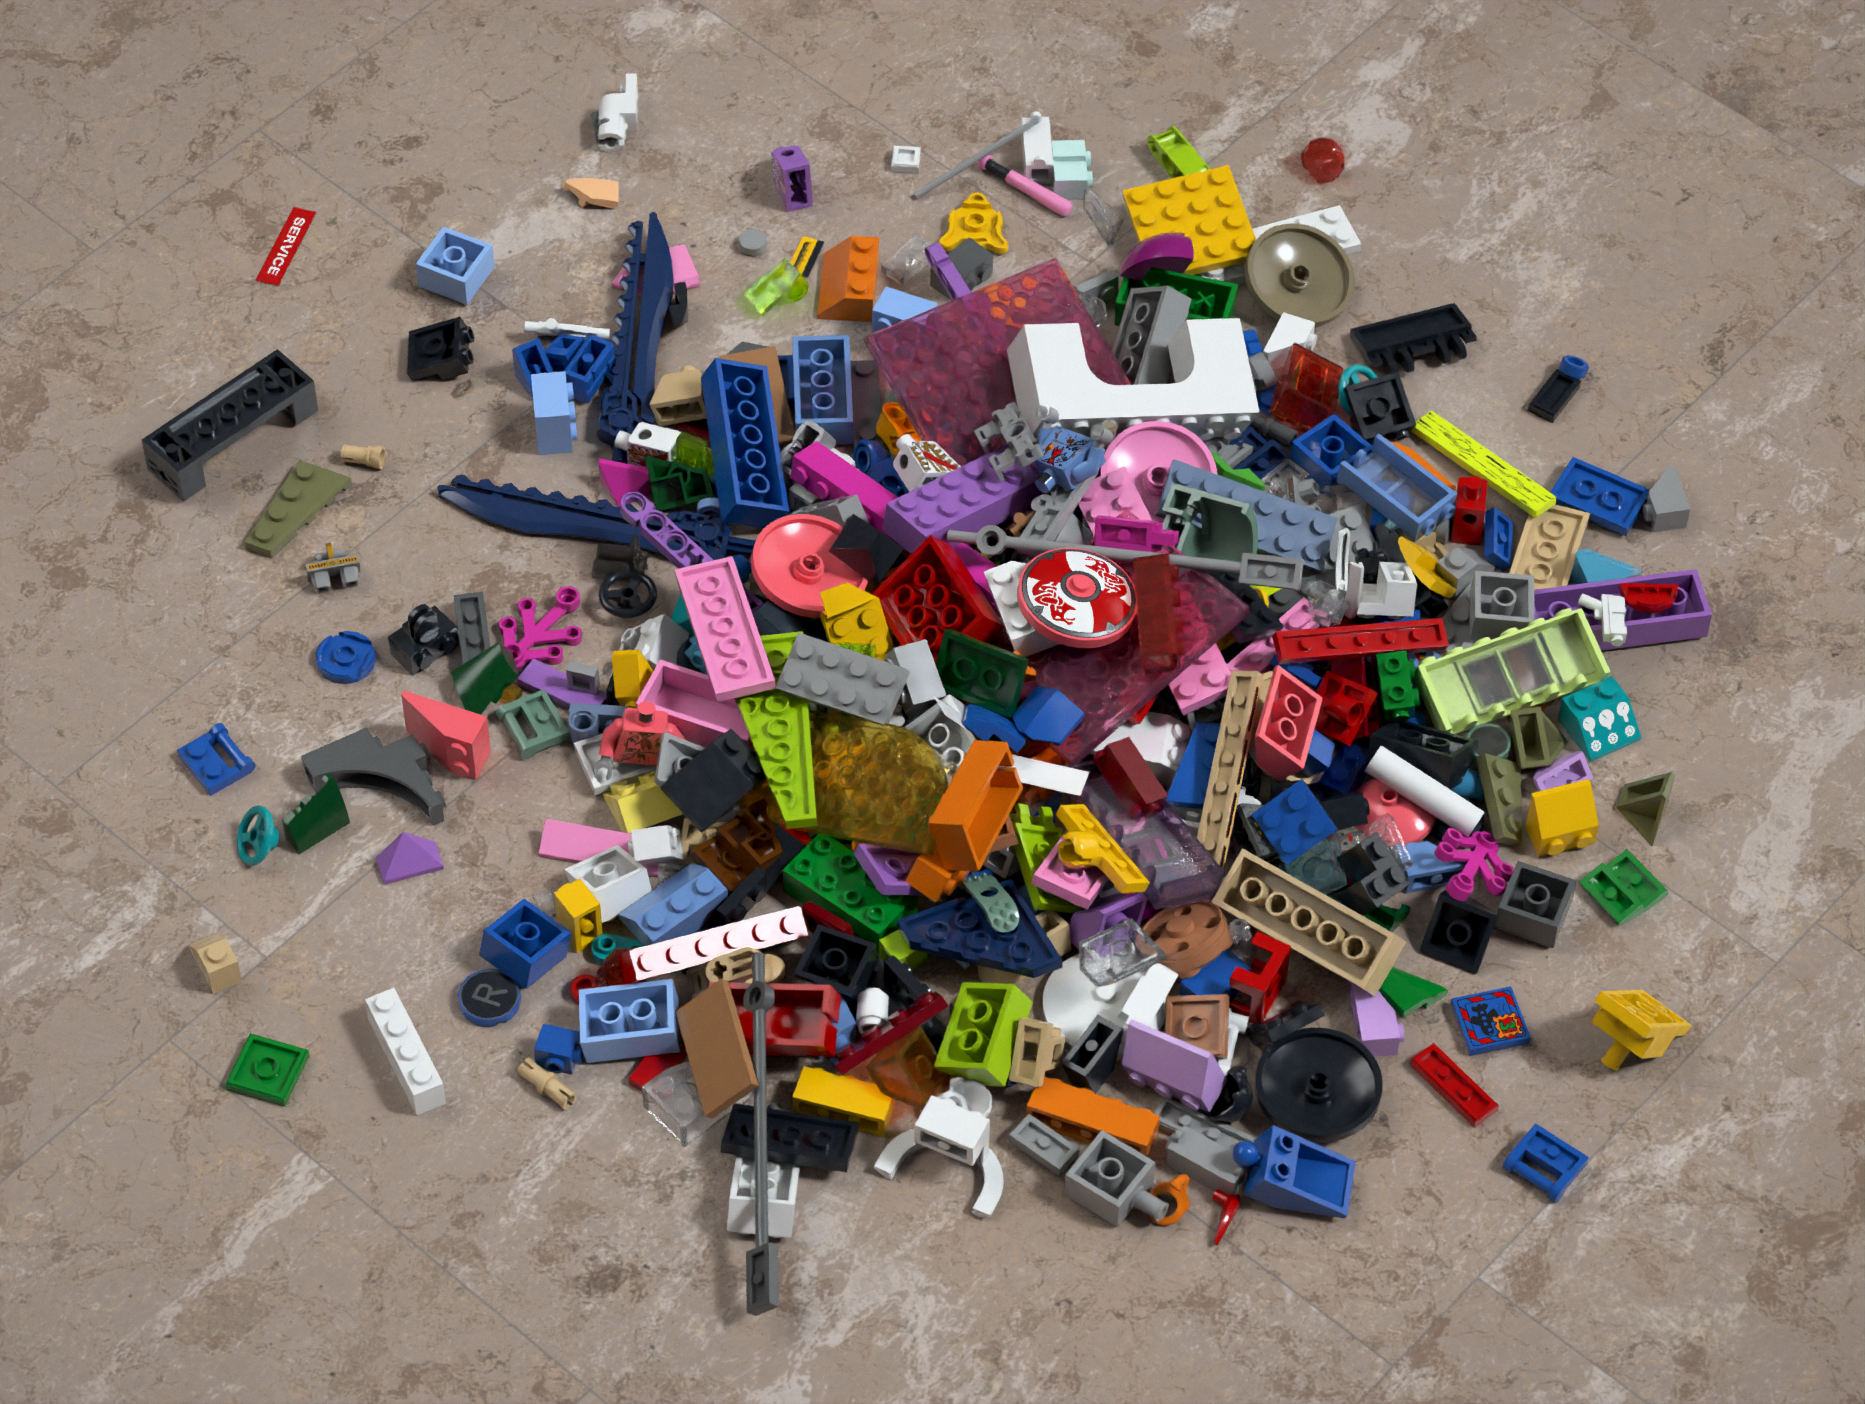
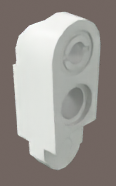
M1156 963L1149 968L1145 976L1142 975L1117 1016L1125 1021L1122 1025L1124 1030L1121 1040L1122 1044L1125 1045L1128 1024L1131 1019L1150 1026L1177 979L1178 973L1160 963Z

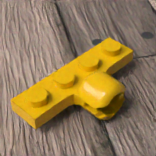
M1084 804L1060 805L1056 816L1065 825L1066 830L1069 831L1063 834V838L1067 841H1060L1058 844V856L1062 864L1072 869L1089 868L1092 865L1097 866L1121 893L1145 892L1150 883L1088 808Z

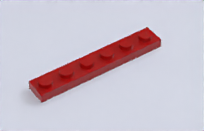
M1442 618L1276 631L1272 636L1278 664L1376 656V654L1405 650L1407 653L1446 650L1449 646Z

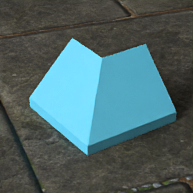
M1578 549L1575 555L1570 582L1583 584L1636 577L1640 575L1642 569L1590 549Z

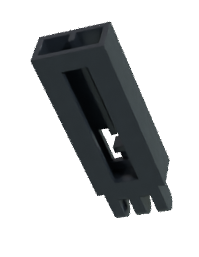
M1382 523L1377 524L1374 531L1390 561L1407 563L1397 541L1400 538L1399 533L1395 530L1392 532ZM1413 573L1417 582L1415 605L1430 617L1435 618L1447 609L1448 606L1442 595L1430 590Z

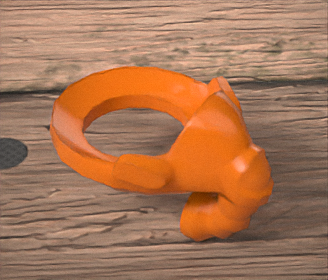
M1181 1174L1169 1182H1160L1149 1192L1155 1197L1162 1193H1169L1177 1200V1209L1171 1216L1163 1217L1157 1222L1154 1218L1147 1215L1152 1222L1160 1226H1170L1177 1223L1184 1213L1189 1211L1190 1199L1187 1196V1187L1190 1178L1187 1174Z

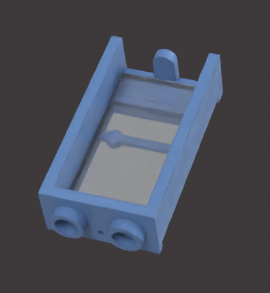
M1381 434L1375 436L1372 452L1367 455L1363 449H1360L1356 453L1353 466L1345 460L1340 463L1337 483L1341 486L1345 485L1355 492L1364 501L1410 535L1413 542H1416L1423 535L1428 536L1431 534L1438 523L1442 520L1447 521L1456 510L1454 505L1457 493Z

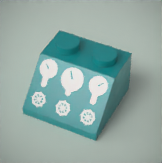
M1613 676L1561 699L1558 721L1579 749L1583 751L1589 762L1641 740V734L1629 697Z

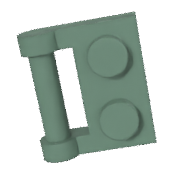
M545 689L504 704L496 710L499 721L505 723L518 746L517 752L522 759H529L538 751L570 739V732ZM522 713L535 736L534 738L529 740L526 738L515 715Z

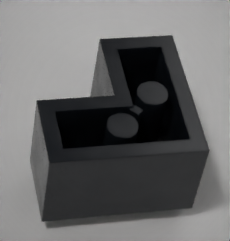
M1377 832L1336 857L1353 883L1336 896L1342 905L1362 916L1374 910L1410 884L1403 870L1399 867Z

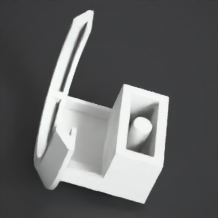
M1348 528L1338 531L1335 590L1339 610L1348 619H1354L1357 614L1362 618H1374L1376 615H1383L1395 620L1413 617L1417 582L1408 564L1379 562L1377 584L1363 583L1364 566L1362 562H1359V564L1350 562L1348 575L1350 531Z
M932 1095L916 1121L915 1128L895 1137L885 1147L874 1166L885 1178L892 1180L901 1163L910 1154L924 1147L933 1149L971 1166L976 1161L984 1176L982 1192L973 1206L974 1211L972 1215L977 1217H990L1003 1191L1002 1168L996 1155L989 1148L990 1119L985 1118L983 1114L977 1111H969L956 1106L951 1100L940 1099Z

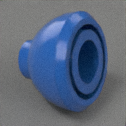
M870 439L860 440L853 452L855 467L868 477L873 467L879 461L891 458L888 449H884L879 443Z

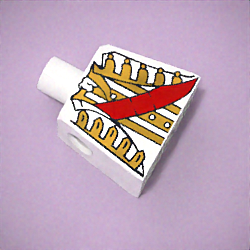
M641 422L632 434L619 431L616 436L614 445L627 451L628 464L646 467L644 458L646 456H654V458L682 463L681 432Z
M909 434L900 437L896 443L900 451L893 461V467L909 492L961 467L934 441H915Z

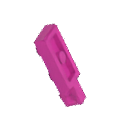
M1101 515L1095 518L1094 546L1153 552L1161 551L1162 545L1175 546L1179 541V531L1163 530V523H1156V521Z

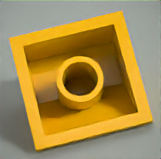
M1589 779L1531 794L1525 830L1538 857L1557 855L1562 851L1577 847L1585 848L1596 842L1599 823L1592 785Z

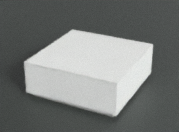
M894 146L891 172L919 174L921 147Z

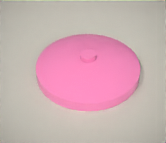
M1163 421L1139 423L1121 432L1113 439L1105 451L1104 457L1106 462L1100 468V476L1125 465L1152 520L1156 521V523L1164 522V518L1155 516L1173 459L1217 474L1216 464L1210 450L1197 435L1182 426Z

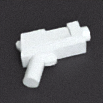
M1582 594L1578 604L1595 611L1594 618L1601 619L1603 642H1611L1613 646L1623 645L1627 636V627L1624 624L1626 613L1625 598L1602 594L1601 600Z

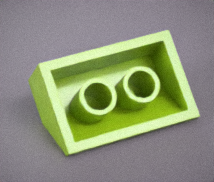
M962 982L934 1067L953 1076L963 1077L964 1080H977L984 1086L1005 1087L1011 1070L1019 1018H1028L1033 1002L1015 984Z

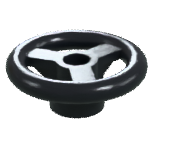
M622 570L611 574L602 582L598 597L601 606L608 613L620 618H634L645 614L653 607L657 599V588L653 580L646 574L635 570ZM631 579L629 584L620 590H608L612 584L619 580ZM641 582L648 589V598L644 604L641 603L640 597L637 594V588ZM609 600L617 602V607L612 605Z

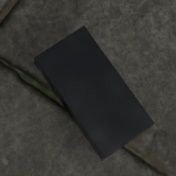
M1556 369L1530 402L1528 411L1553 423L1579 390L1581 380L1570 377Z

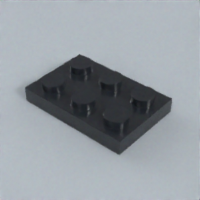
M1207 570L1190 572L1186 581L1239 643L1270 637L1276 631L1283 629L1284 625L1276 617L1274 611L1269 609L1262 601L1256 590L1251 588L1250 585L1239 583L1240 574Z

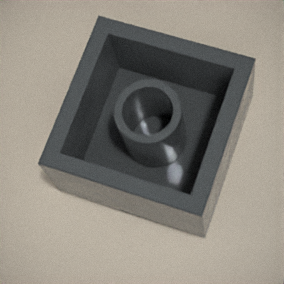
M1517 861L1498 907L1497 914L1499 916L1494 929L1554 948L1572 904L1577 880Z

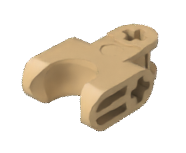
M744 947L714 957L708 964L688 969L686 976L692 980L695 991L691 995V1000L709 988L710 982H717L720 979L731 983H752V954L761 951L753 947ZM765 954V983H779L785 975V964L780 957Z

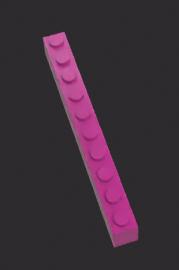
M818 441L793 455L791 479L823 501L857 494L869 524L892 539L883 531L886 503L898 498L895 494ZM965 543L954 546V550L1002 621L984 571L997 567V565ZM904 549L900 555L907 559L911 554Z

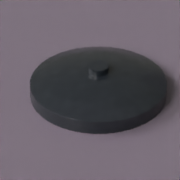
M1304 1028L1296 1030L1269 1045L1262 1054L1256 1069V1099L1267 1119L1273 1125L1311 1142H1332L1356 1134L1373 1119L1382 1097V1074L1375 1057L1358 1040L1333 1029Z

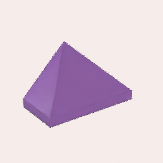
M406 832L401 833L376 857L384 885L444 869L435 841Z

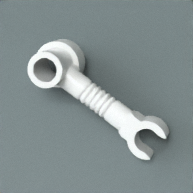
M1230 1008L1228 1055L1226 1059H1219L1218 1061L1225 1076L1231 1066L1238 1033L1245 1035L1249 1020L1248 1016L1233 1013Z

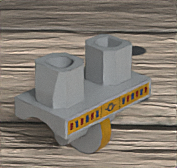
M325 543L326 552L315 554L317 562L306 564L308 581H312L316 593L331 590L329 578L341 576L343 588L358 586V572H360L358 554L346 556L344 549L333 551L332 543Z

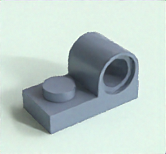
M570 702L568 721L571 744L574 746L575 742L597 736L599 732H604V729L616 718H622L624 709L630 707Z

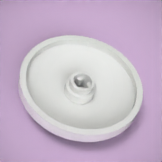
M1112 950L1093 960L1087 958L1083 953L1067 959L1062 963L1063 968L1053 971L1045 985L1042 1003L1044 1021L1052 1023L1053 1027L1062 1029L1061 1034H1064L1066 1037L1064 1048L1068 1051L1073 1048L1097 1015L1122 1027L1125 1021L1117 1016L1142 975L1145 976L1150 967L1141 959L1116 950ZM1166 998L1149 1026L1161 1032L1165 1026ZM1122 1043L1120 1044L1116 1061L1123 1060L1125 1045Z

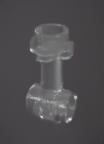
M1239 918L1233 920L1228 926L1231 933L1230 941L1235 943L1231 947V952L1246 964L1255 958L1258 947L1251 944L1252 936L1251 932H1249V923Z

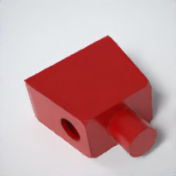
M1477 476L1458 478L1451 543L1480 546L1486 508L1487 480L1480 479ZM1465 514H1473L1472 523L1463 521Z

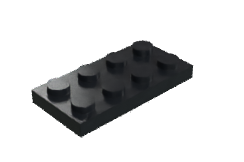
M733 1104L721 1141V1153L754 1158V1106ZM767 1108V1161L847 1172L858 1136L859 1123Z

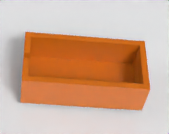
M974 740L968 752L964 754L963 761L957 772L953 774L945 794L941 796L940 803L934 814L929 818V831L934 837L937 853L941 857L945 870L979 872L1023 789L1017 769L1012 767L1014 760L1008 742Z

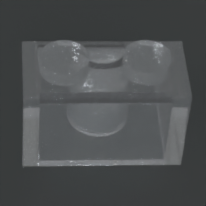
M1132 918L1079 942L1080 970L1096 987L1114 984L1167 959V954Z

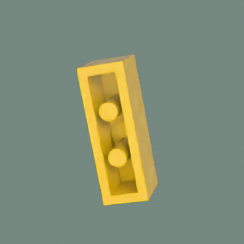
M803 1066L792 1096L793 1112L858 1122V1131L884 1137L895 1108V1089L889 1088L882 1083L873 1084L850 1075L842 1076L830 1073L823 1068Z

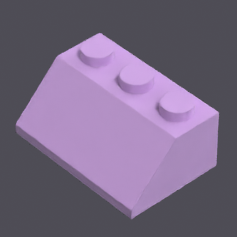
M1131 1019L1128 1024L1122 1066L1129 1075L1128 1079L1139 1087L1144 1088L1145 1085L1155 1088L1154 1090L1159 1095L1167 1099H1171L1172 1096L1178 1098L1185 1106L1197 1111L1198 1108L1210 1112L1228 1082L1213 1054Z

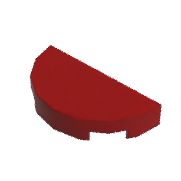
M1619 583L1618 590L1620 596L1625 598V603L1629 607L1639 612L1657 613L1672 606L1677 598L1679 584Z

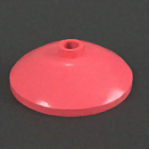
M1375 778L1364 783L1355 791L1363 793V797H1366L1369 803L1368 824L1349 827V830L1360 842L1377 832L1388 850H1398L1399 846H1404L1410 842L1418 843L1424 839L1433 829L1437 818Z

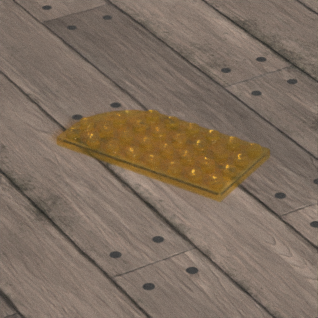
M809 710L817 826L790 829L933 856L936 843L932 833L929 831V818L934 814L940 803L941 796L945 794L948 788L945 768L935 750L920 736L901 726L887 723L882 725L859 718ZM767 780L756 793L740 804V811L734 817H740L744 808L764 798L768 804L766 810L769 818L779 826L786 828Z

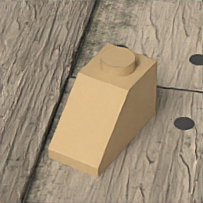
M215 933L188 945L213 994L242 982L238 961L225 937Z

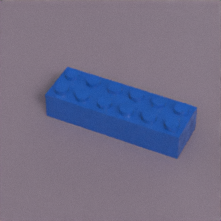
M715 358L702 374L701 381L721 521L724 523L765 528L768 524L786 516L789 512L767 366Z

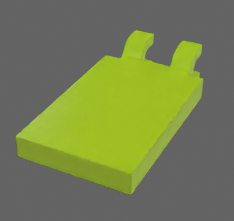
M1018 803L1015 806L1016 814H1009L1018 840V844L1013 846L1033 908L1067 913L1085 910L1081 906L1074 905L1070 901L1031 884L1033 875L1064 833L1062 828L1054 826L1051 807L1041 806L1038 809L1040 817L1030 816L1027 804Z

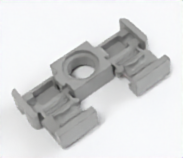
M1015 402L1007 404L1003 410L998 409L992 413L995 423L991 421L974 430L986 454L990 453L988 443L992 444L993 438L997 439V441L999 440L998 438L1002 437L1001 435L1005 438L1010 450L1006 448L1005 452L989 457L1001 482L1005 480L1002 471L1017 464L1016 462H1018L1020 467H1025L1043 457L1039 444L1033 445V442L1036 440L1024 417L1018 418V415L1021 413ZM1031 452L1032 455L1026 457V453ZM998 460L1000 465L997 466L995 461Z

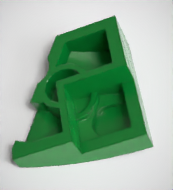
M1392 967L1379 992L1402 1018H1405L1421 1006L1425 1009L1429 1008L1445 997L1448 990L1443 986Z

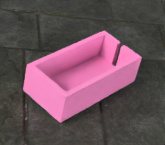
M659 660L636 702V708L641 702L648 701L653 703L656 710L668 713L669 722L676 725L685 740L705 748L726 731L732 729L754 752L755 749L734 698L716 702L708 675Z

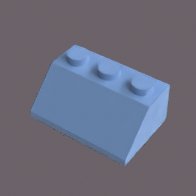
M691 863L620 912L618 918L644 946L693 934L717 917L716 909L727 899L728 890L709 868Z

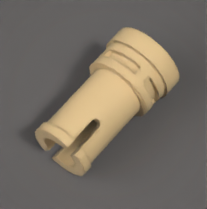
M343 444L341 449V461L343 463L366 464L367 467L372 466L375 469H382L386 457L384 446L361 447Z

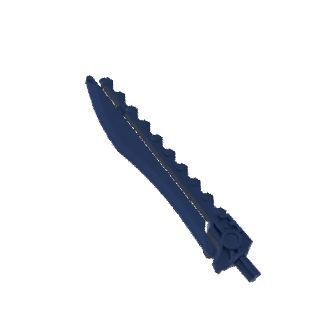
M655 212L649 214L646 253H641L643 222H632L628 227V230L635 239L629 240L625 245V248L632 257L626 258L622 263V266L629 275L623 276L619 284L626 293L620 295L617 299V303L624 312L617 313L614 317L615 323L621 330L615 331L611 336V340L618 349H615L613 365L615 367L608 369L605 373V377L612 386L606 387L602 392L596 432L601 442L613 448L611 461L628 464L627 451L615 447V439L619 431L632 434L641 422L654 425V414L650 407V401L655 391L656 357L662 327L674 294V277L670 250ZM640 265H643L645 267L632 394L628 388ZM637 403L641 406V419L637 417Z
M465 475L456 476L451 481V486L439 485L437 487L440 498L443 497L470 514L508 529L527 534L574 536L610 541L662 554L641 535L639 527L634 528L622 517L620 507L613 506L607 499L598 500L596 503L589 502L583 495L574 496L573 499H569L560 491L550 492L549 495L542 494L536 487H530L523 491L518 490L512 483L503 484L501 487L495 486L489 479L471 482ZM631 503L625 505L630 512L639 511ZM678 511L670 512L669 515H665L713 560L726 558L729 553L751 557L755 540L732 537L731 528H729L728 523L722 522L721 518L683 511L681 514ZM655 520L649 521L646 524L647 528L651 531H659L662 528L661 523ZM674 539L668 541L667 546L671 550L676 551L682 549L683 544L679 540ZM691 561V564H692V565H696V564H700V563H701L700 561H698L697 563H694V562Z

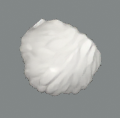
M963 1077L953 1078L950 1080L949 1090L935 1096L940 1099L951 1100L956 1106L966 1110L977 1111L983 1114L985 1118L992 1109V1095L990 1091L977 1080H964Z

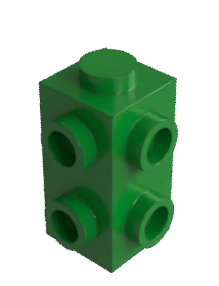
M1406 650L1376 654V667L1384 720L1404 722L1409 720L1410 717H1415V706H1420L1418 688H1412L1411 678H1416L1414 661H1408Z

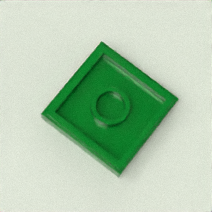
M250 1033L225 1083L226 1090L285 1107L310 1056L309 1050Z

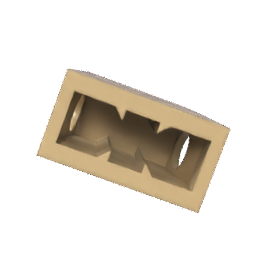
M685 365L681 368L680 372L666 374L661 378L650 401V407L658 426L707 419L701 381L703 373L701 370L691 365Z

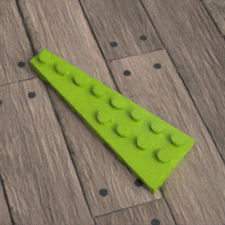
M798 632L760 636L775 679V685H777ZM777 689L734 698L786 829L817 826L808 701L779 692Z

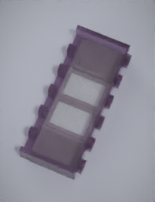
M1094 759L1066 766L1087 771L1089 775L1081 796L1063 793L1073 805L1084 804L1148 879L1150 883L1146 891L1142 893L1156 910L1161 908L1166 910L1214 898L1225 872L1166 799L1160 805V812L1148 819L1143 816L1132 820L1094 763Z

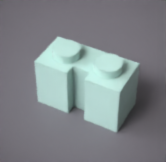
M1085 140L1052 141L1054 193L1066 200L1087 199V190L1093 187L1092 171H1087V168H1091V151L1085 150Z

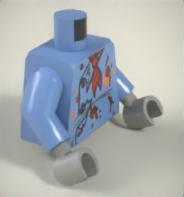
M1040 405L1037 408L1036 416L1039 420L1043 421V426L1039 428L1037 443L1043 452V457L1034 461L1040 475L1035 480V485L1044 493H1048L1055 485L1069 490L1075 489L1084 480L1096 475L1099 468L1106 462L1104 457L1105 449L1103 447L1112 442L1113 433L1100 424H1095L1091 428V438L1057 425L1051 429V425L1058 421L1059 413L1052 407L1049 408L1048 413L1047 407Z

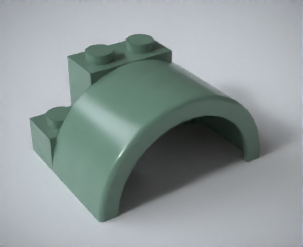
M1175 483L1171 484L1162 509L1166 513L1163 530L1179 531V541L1175 546H1166L1170 554L1241 562L1242 553H1257V519L1252 507L1248 503ZM1198 513H1201L1202 528L1191 523ZM1177 567L1200 614L1217 617L1186 581L1190 572L1198 569Z

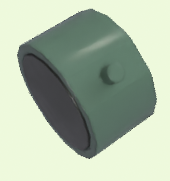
M1480 724L1474 726L1468 732L1467 738L1479 741L1478 748L1469 765L1472 770L1478 771L1476 757L1484 753L1509 760L1511 737L1502 727L1494 724Z

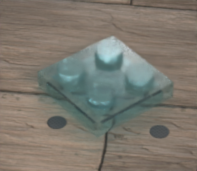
M1333 832L1288 865L1285 863L1286 873L1325 895L1346 886L1345 871L1336 859V857L1342 854L1339 833Z

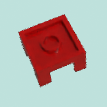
M1257 931L1251 944L1272 953L1270 959L1266 963L1254 958L1251 964V972L1241 967H1236L1230 976L1229 982L1232 988L1252 996L1251 1007L1237 1000L1229 1001V1008L1232 1009L1231 1012L1248 1016V1022L1253 1024H1260L1265 1020L1287 981L1291 952L1290 945Z

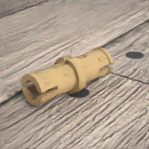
M531 1058L524 1060L528 1066H525L523 1063L520 1064L517 1074L534 1085L537 1093L541 1096L547 1095L560 1105L563 1110L570 1108L567 1101L571 1105L575 1103L577 1093L558 1081V1076L555 1073L545 1071Z

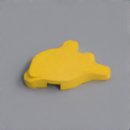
M972 193L967 200L962 202V207L956 211L954 208L952 209L948 218V232L939 239V243L945 252L952 251L968 237L996 254H1005L1009 248L1008 242L1001 234L1003 230L1002 215L1000 211L997 213L991 208V203L987 201L982 193Z

